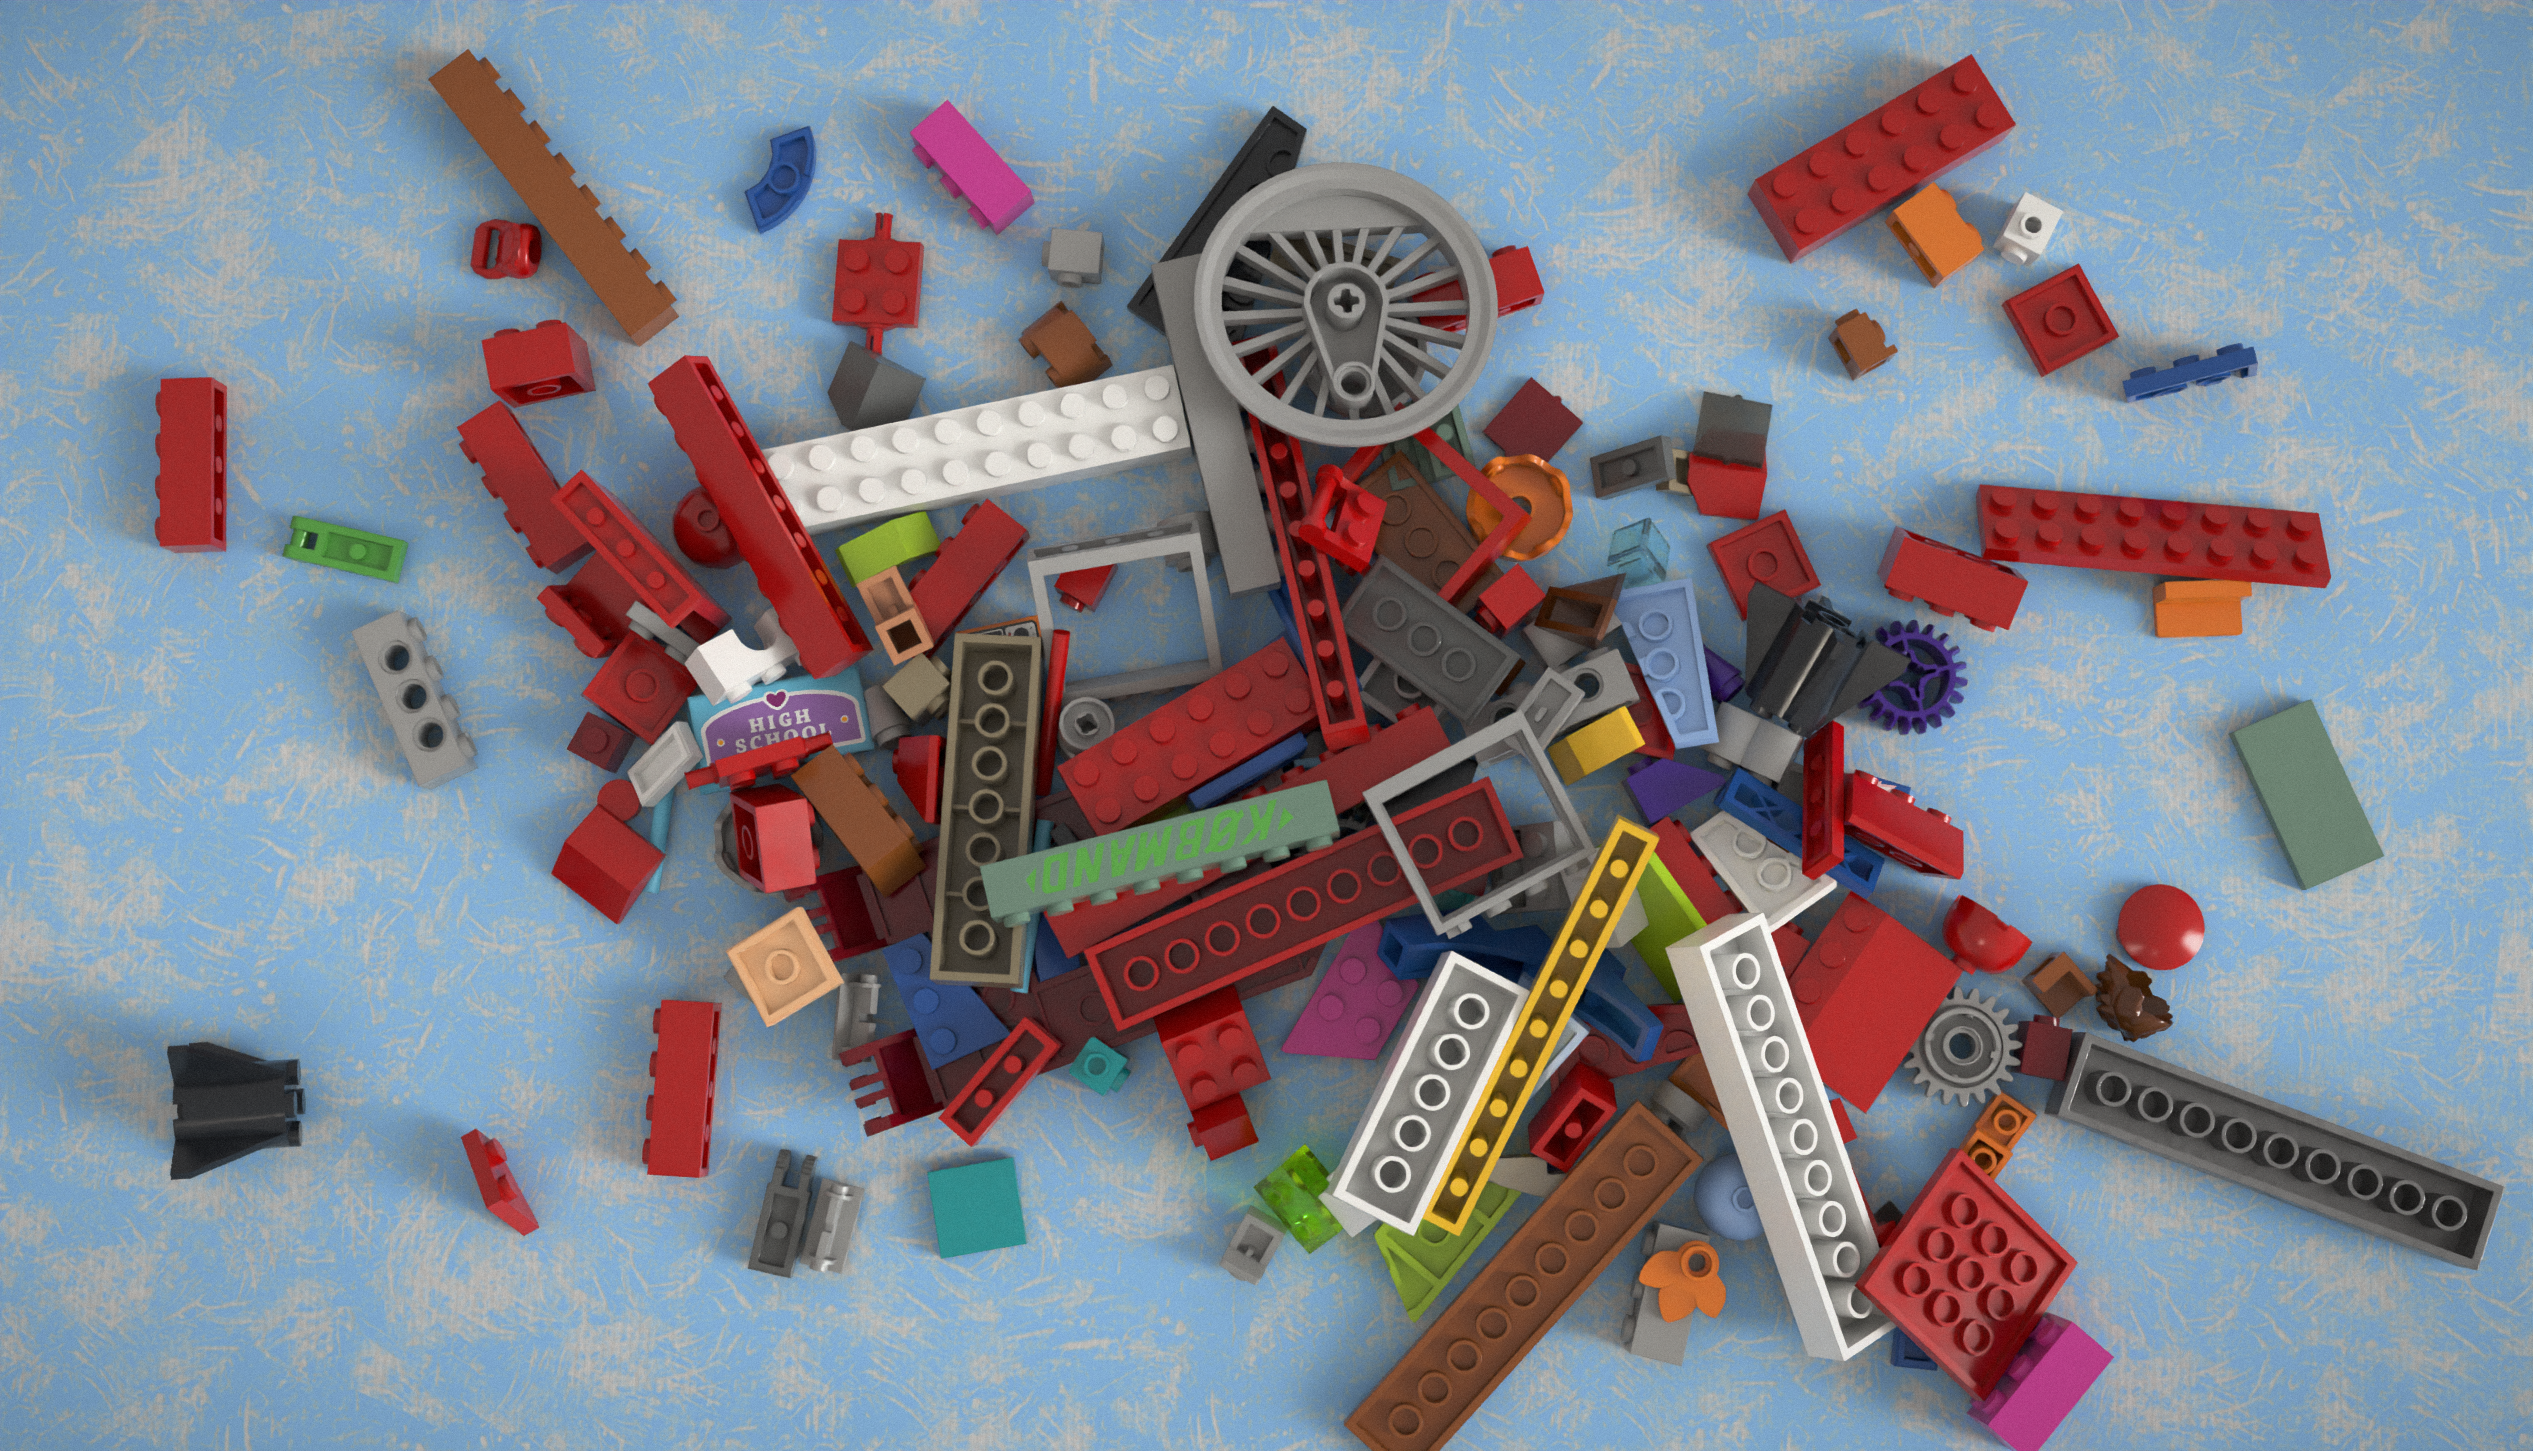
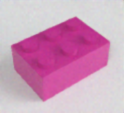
M2048 1312L2045 1317H2041L1985 1402L1974 1400L1971 1397L1970 1404L1972 1407L1968 1410L1967 1414L2011 1451H2038L2114 1356L2074 1322Z

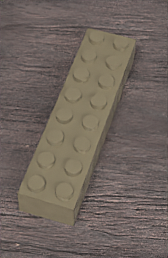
M955 633L929 978L936 985L1023 989L1028 923L1006 928L1004 922L996 923L991 918L979 866L1032 853L1045 670V651L1041 637Z

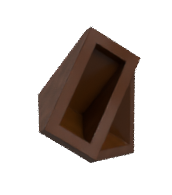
M1626 573L1562 588L1549 586L1534 626L1592 650H1597L1618 602Z

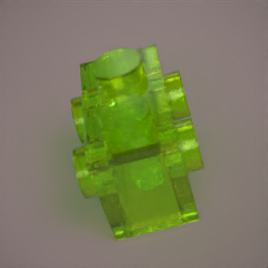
M1303 1144L1274 1167L1253 1188L1310 1255L1337 1235L1343 1227L1318 1198L1329 1186L1326 1177L1330 1173L1307 1145Z

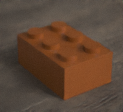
M832 744L791 775V778L811 803L812 807L884 898L926 867L918 855L924 848L914 836V832L900 814H896L876 784L871 783L865 775V771L850 752L842 757Z

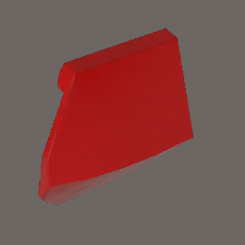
M1714 431L1706 432L1688 456L1687 483L1696 501L1699 514L1702 516L1749 521L1758 520L1767 478L1764 437Z

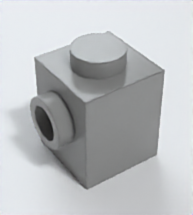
M1052 228L1051 241H1044L1042 247V266L1048 267L1051 280H1056L1058 285L1067 288H1080L1082 283L1101 284L1105 248L1103 233Z

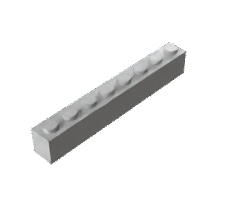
M1200 253L1152 264L1151 272L1230 600L1280 589V576H1285L1280 550L1273 551L1270 535H1274L1276 532L1270 509L1263 510L1260 494L1266 493L1261 468L1253 469L1250 453L1257 452L1251 427L1243 428L1240 416L1241 412H1246L1247 410L1230 395L1215 375L1203 352L1196 330L1194 286L1196 271L1201 257Z

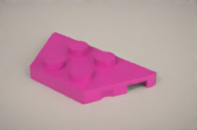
M1378 920L1350 932L1280 1050L1285 1053L1367 1060H1375L1419 987L1415 979L1398 980L1377 955L1383 934V928Z

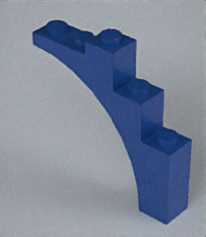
M1459 908L1441 910L1440 913L1444 917ZM1425 913L1387 919L1377 955L1398 980L1430 977L1441 953L1453 951L1517 984L1523 972H1526L1533 979L1535 978L1553 941L1537 924L1495 931L1480 914L1469 919L1473 926L1472 928L1449 939L1446 932L1437 936ZM1604 948L1573 1013L1615 1041L1636 1062L1651 1060L1664 1024L1622 981L1626 968L1607 948Z

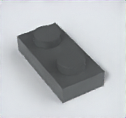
M1660 435L1590 458L1596 499L1608 500L1677 479L1671 440L1667 436Z

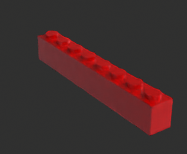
M684 355L647 383L655 396L654 403L672 426L675 432L676 443L689 456L696 469L695 475L697 480L711 495L716 504V513L719 519L729 527L733 534L740 556L749 563L758 579L759 590L770 600L777 612L781 629L794 642L800 653L799 659L802 666L807 672L812 674L814 679L836 676L874 649L708 356Z

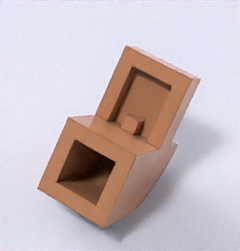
M896 564L856 583L875 622V629L894 666L934 647L928 627Z

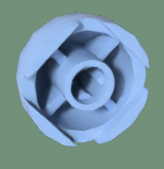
M1726 1154L1704 1166L1695 1181L1693 1199L1698 1214L1705 1226L1725 1239L1744 1241L1761 1236L1765 1231L1738 1154Z

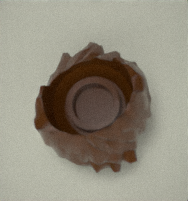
M2108 954L2106 956L2105 971L2098 972L2096 975L2100 983L2095 984V987L2099 990L2095 995L2096 1002L2101 1003L2096 1007V1010L2099 1012L2101 1019L2110 1028L2120 1031L2124 1041L2130 1040L2132 1042L2137 1041L2138 1038L2145 1039L2156 1032L2164 1031L2172 1026L2174 1022L2170 1019L2173 1018V1015L2168 1013L2170 1006L2167 1005L2166 1000L2152 994L2149 988L2152 979L2148 977L2145 971H2133L2116 957Z

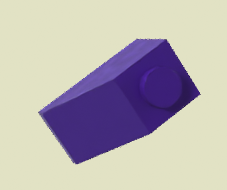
M1650 757L1628 767L1627 771L1630 776L1621 781L1645 827L1726 783L1724 777L1720 774L1665 758L1652 763Z

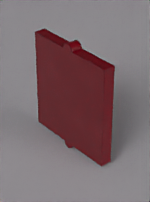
M1531 377L1482 433L1505 452L1504 457L1532 454L1548 463L1581 427L1583 421L1561 403L1562 399L1560 396L1554 397Z

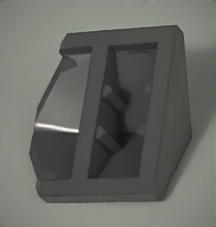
M850 341L827 393L841 425L851 431L908 420L926 378Z

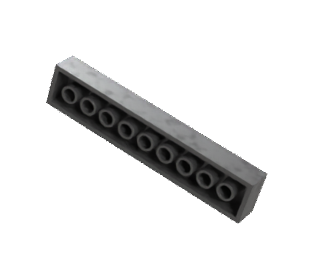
M2072 1032L2064 1081L2054 1082L2044 1112L2046 1115L2454 1266L2477 1271L2505 1189L2502 1185L2087 1032Z

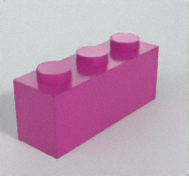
M948 100L910 132L915 147L912 149L913 154L927 169L933 165L943 175L939 181L954 199H957L960 195L971 206L967 210L968 214L982 230L989 226L996 235L1000 234L1035 203L1031 190Z

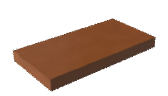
M1401 449L1357 484L1359 487L1387 502L1373 551L1378 557L1380 554L1384 555L1437 594L1480 546ZM1395 466L1399 481L1413 478L1418 485L1392 491L1387 471ZM1495 562L1455 606L1456 609L1467 615L1473 610L1478 596L1504 575Z

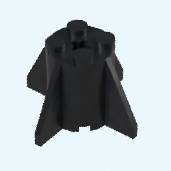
M1758 580L1755 581L1748 593L1745 691L1747 696L1752 699L1749 707L1767 719H1772L1776 715L1789 722L1788 728L1800 736L1810 738L1814 731H1819L1822 726L1901 676L1911 658L1871 638L1863 629H1861L1858 636L1850 631L1849 626L1852 621L1834 611L1830 599L1823 595L1819 603L1808 600L1804 607L1801 598H1796L1795 600Z
M209 1042L189 1043V1046H168L167 1055L174 1083L173 1105L177 1104L178 1119H173L175 1143L170 1171L171 1180L191 1179L261 1149L302 1146L301 1120L297 1121V1115L305 1114L306 1097L304 1088L296 1089V1085H300L301 1080L299 1059L267 1061Z

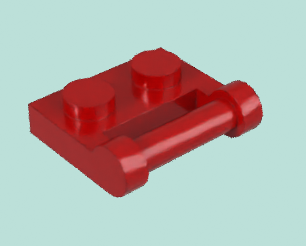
M1324 464L1317 471L1315 495L1308 516H1305L1300 523L1298 534L1304 541L1361 573L1370 562L1387 502L1344 478L1343 472L1337 466ZM1332 496L1339 499V504L1331 529L1329 530L1324 520Z

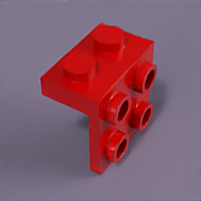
M598 551L594 553L566 585L547 586L537 597L546 607V616L556 625L565 627L575 638L573 642L578 650L594 659L610 657L630 631L628 626L632 619L625 614L634 601H638L656 613Z

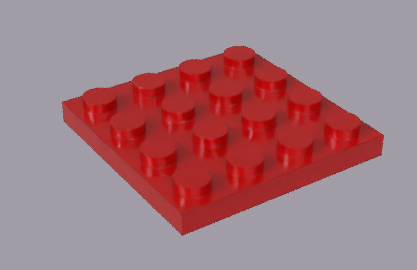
M1951 1148L1854 1286L1974 1400L1985 1402L2078 1262L1962 1149Z

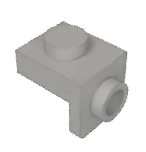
M1250 1205L1219 1263L1220 1266L1228 1270L1236 1279L1258 1285L1289 1226Z

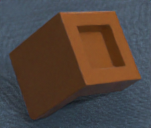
M2065 952L2051 953L2021 980L2055 1018L2062 1017L2083 997H2092L2098 992L2095 985Z

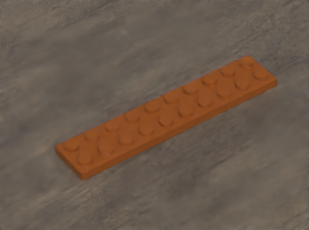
M1636 1098L1344 1420V1426L1372 1451H1440L1704 1161V1158Z

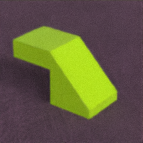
M922 511L891 520L839 546L834 551L851 587L855 588L857 587L856 583L895 564L898 568L903 564L933 556L941 543L926 512Z

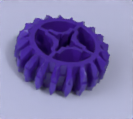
M1917 620L1909 621L1906 631L1900 621L1891 623L1890 633L1883 626L1875 630L1877 641L1889 647L1894 646L1895 650L1911 658L1904 672L1908 668V674L1912 671L1915 675L1926 674L1911 683L1910 687H1908L1909 682L1904 684L1902 680L1891 681L1857 704L1859 709H1864L1869 705L1872 706L1874 710L1868 716V720L1872 723L1881 716H1884L1885 719L1882 724L1884 731L1892 730L1896 721L1898 722L1900 735L1909 734L1911 725L1918 735L1926 732L1927 723L1936 729L1942 726L1940 715L1946 718L1954 716L1955 711L1950 703L1959 704L1964 700V696L1954 690V688L1965 687L1968 683L1967 679L1956 677V672L1966 668L1965 662L1954 663L1952 659L1953 656L1960 652V648L1953 646L1947 650L1943 646L1949 639L1947 633L1941 634L1936 639L1932 638L1935 631V626L1932 624L1926 625L1921 633H1919ZM1908 645L1925 651L1935 664L1926 665L1921 663L1916 658L1914 649L1909 650ZM1940 678L1938 694L1932 704L1924 710L1921 700L1925 698V684L1932 679ZM1891 690L1896 692L1901 697L1903 705H1908L1909 711L1892 705L1883 696L1881 691Z

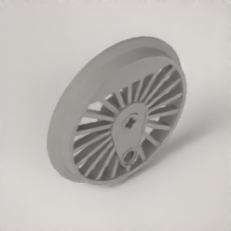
M1331 162L1295 168L1276 175L1250 190L1230 207L1212 231L1200 257L1194 286V316L1201 347L1210 367L1230 395L1248 412L1276 430L1300 440L1335 447H1366L1394 442L1414 435L1439 421L1465 398L1481 375L1492 350L1497 328L1498 300L1494 275L1489 259L1470 225L1446 200L1425 185L1392 170L1367 164ZM1422 233L1428 238L1427 241L1380 278L1376 273L1402 234ZM1388 235L1369 266L1361 265L1367 236ZM1358 236L1352 262L1344 261L1342 237ZM1331 237L1333 264H1328L1317 238ZM1286 239H1304L1318 270L1317 272L1310 267ZM1268 240L1306 282L1244 245L1248 241ZM1436 249L1442 253L1450 265L1449 268L1386 290L1389 285ZM1237 258L1297 294L1227 277L1226 275L1233 260ZM1455 280L1458 281L1463 295V300L1390 304ZM1222 291L1293 309L1222 312ZM1342 306L1346 307L1347 312H1343ZM1466 315L1465 335L1395 318ZM1295 323L1233 346L1228 339L1225 326ZM1392 333L1459 349L1461 352L1453 367L1450 368ZM1305 334V336L1253 376L1248 373L1239 358ZM1382 344L1440 378L1442 381L1431 392L1426 394ZM1310 347L1311 354L1280 400L1261 386ZM1379 363L1415 403L1395 412L1378 375ZM1317 366L1322 383L1314 414H1309L1290 406L1314 367ZM1347 384H1354L1362 390V393L1351 395L1346 393L1342 387ZM1374 395L1383 416L1359 420V416L1369 408ZM1327 397L1335 412L1348 417V420L1323 417Z

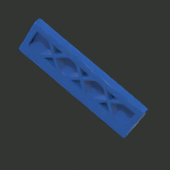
M1738 767L1717 792L1713 804L1802 859L1803 807ZM1844 834V860L1824 874L1864 899H1867L1874 891L1885 859Z

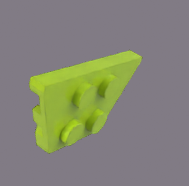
M1487 1181L1460 1236L1423 1218L1414 1236L1403 1233L1382 1222L1373 1235L1410 1320L1414 1323L1417 1322L1521 1195L1520 1191Z

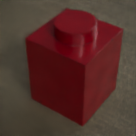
M587 712L567 750L604 770L616 774L636 736L595 714Z
M2034 1014L2033 1021H2019L2016 1041L2021 1042L2022 1047L2014 1049L2013 1057L2017 1058L2021 1063L2017 1066H2011L2010 1072L2064 1081L2073 1029L2059 1027V1018Z

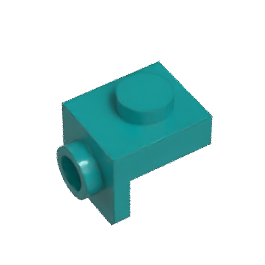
M1091 1037L1069 1068V1073L1100 1095L1105 1096L1110 1089L1118 1093L1131 1074V1071L1125 1068L1130 1059L1118 1050H1113L1097 1038Z

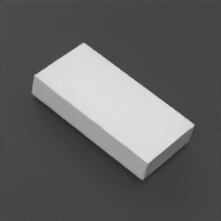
M676 721L627 771L642 806L654 807L685 776L684 772H689L703 758L688 722Z

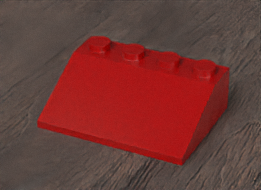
M1853 891L1849 892L1789 979L1788 985L1823 1086L1866 1114L1964 970L1889 914Z

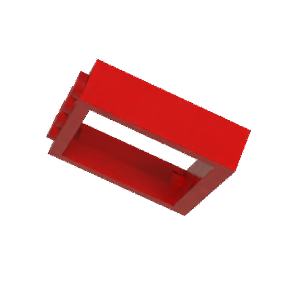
M1399 402L1394 407V410L1396 412L1406 407ZM1427 427L1412 436L1504 516L1503 520L1437 593L1438 596L1455 607L1532 520V517L1431 428ZM1389 443L1360 447L1341 468L1343 477L1355 483ZM1332 496L1327 514L1331 511V509L1336 505L1335 503L1339 500L1334 496ZM1335 558L1334 562L1351 577H1354L1358 572ZM1368 564L1360 574L1364 577L1372 566Z

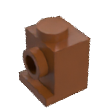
M1854 309L1835 321L1837 327L1828 337L1853 381L1889 362L1898 352L1894 344L1886 348L1884 344L1886 337L1879 323L1876 320L1871 321L1866 312L1860 314L1858 309Z

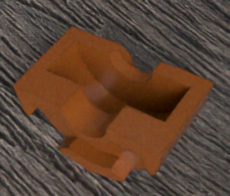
M1062 301L1058 302L1022 331L1021 334L1023 336L1018 339L1033 359L1040 355L1049 364L1050 367L1045 373L1056 388L1094 381L1113 366L1110 358L1095 343L1097 341L1096 338L1072 310L1068 311Z

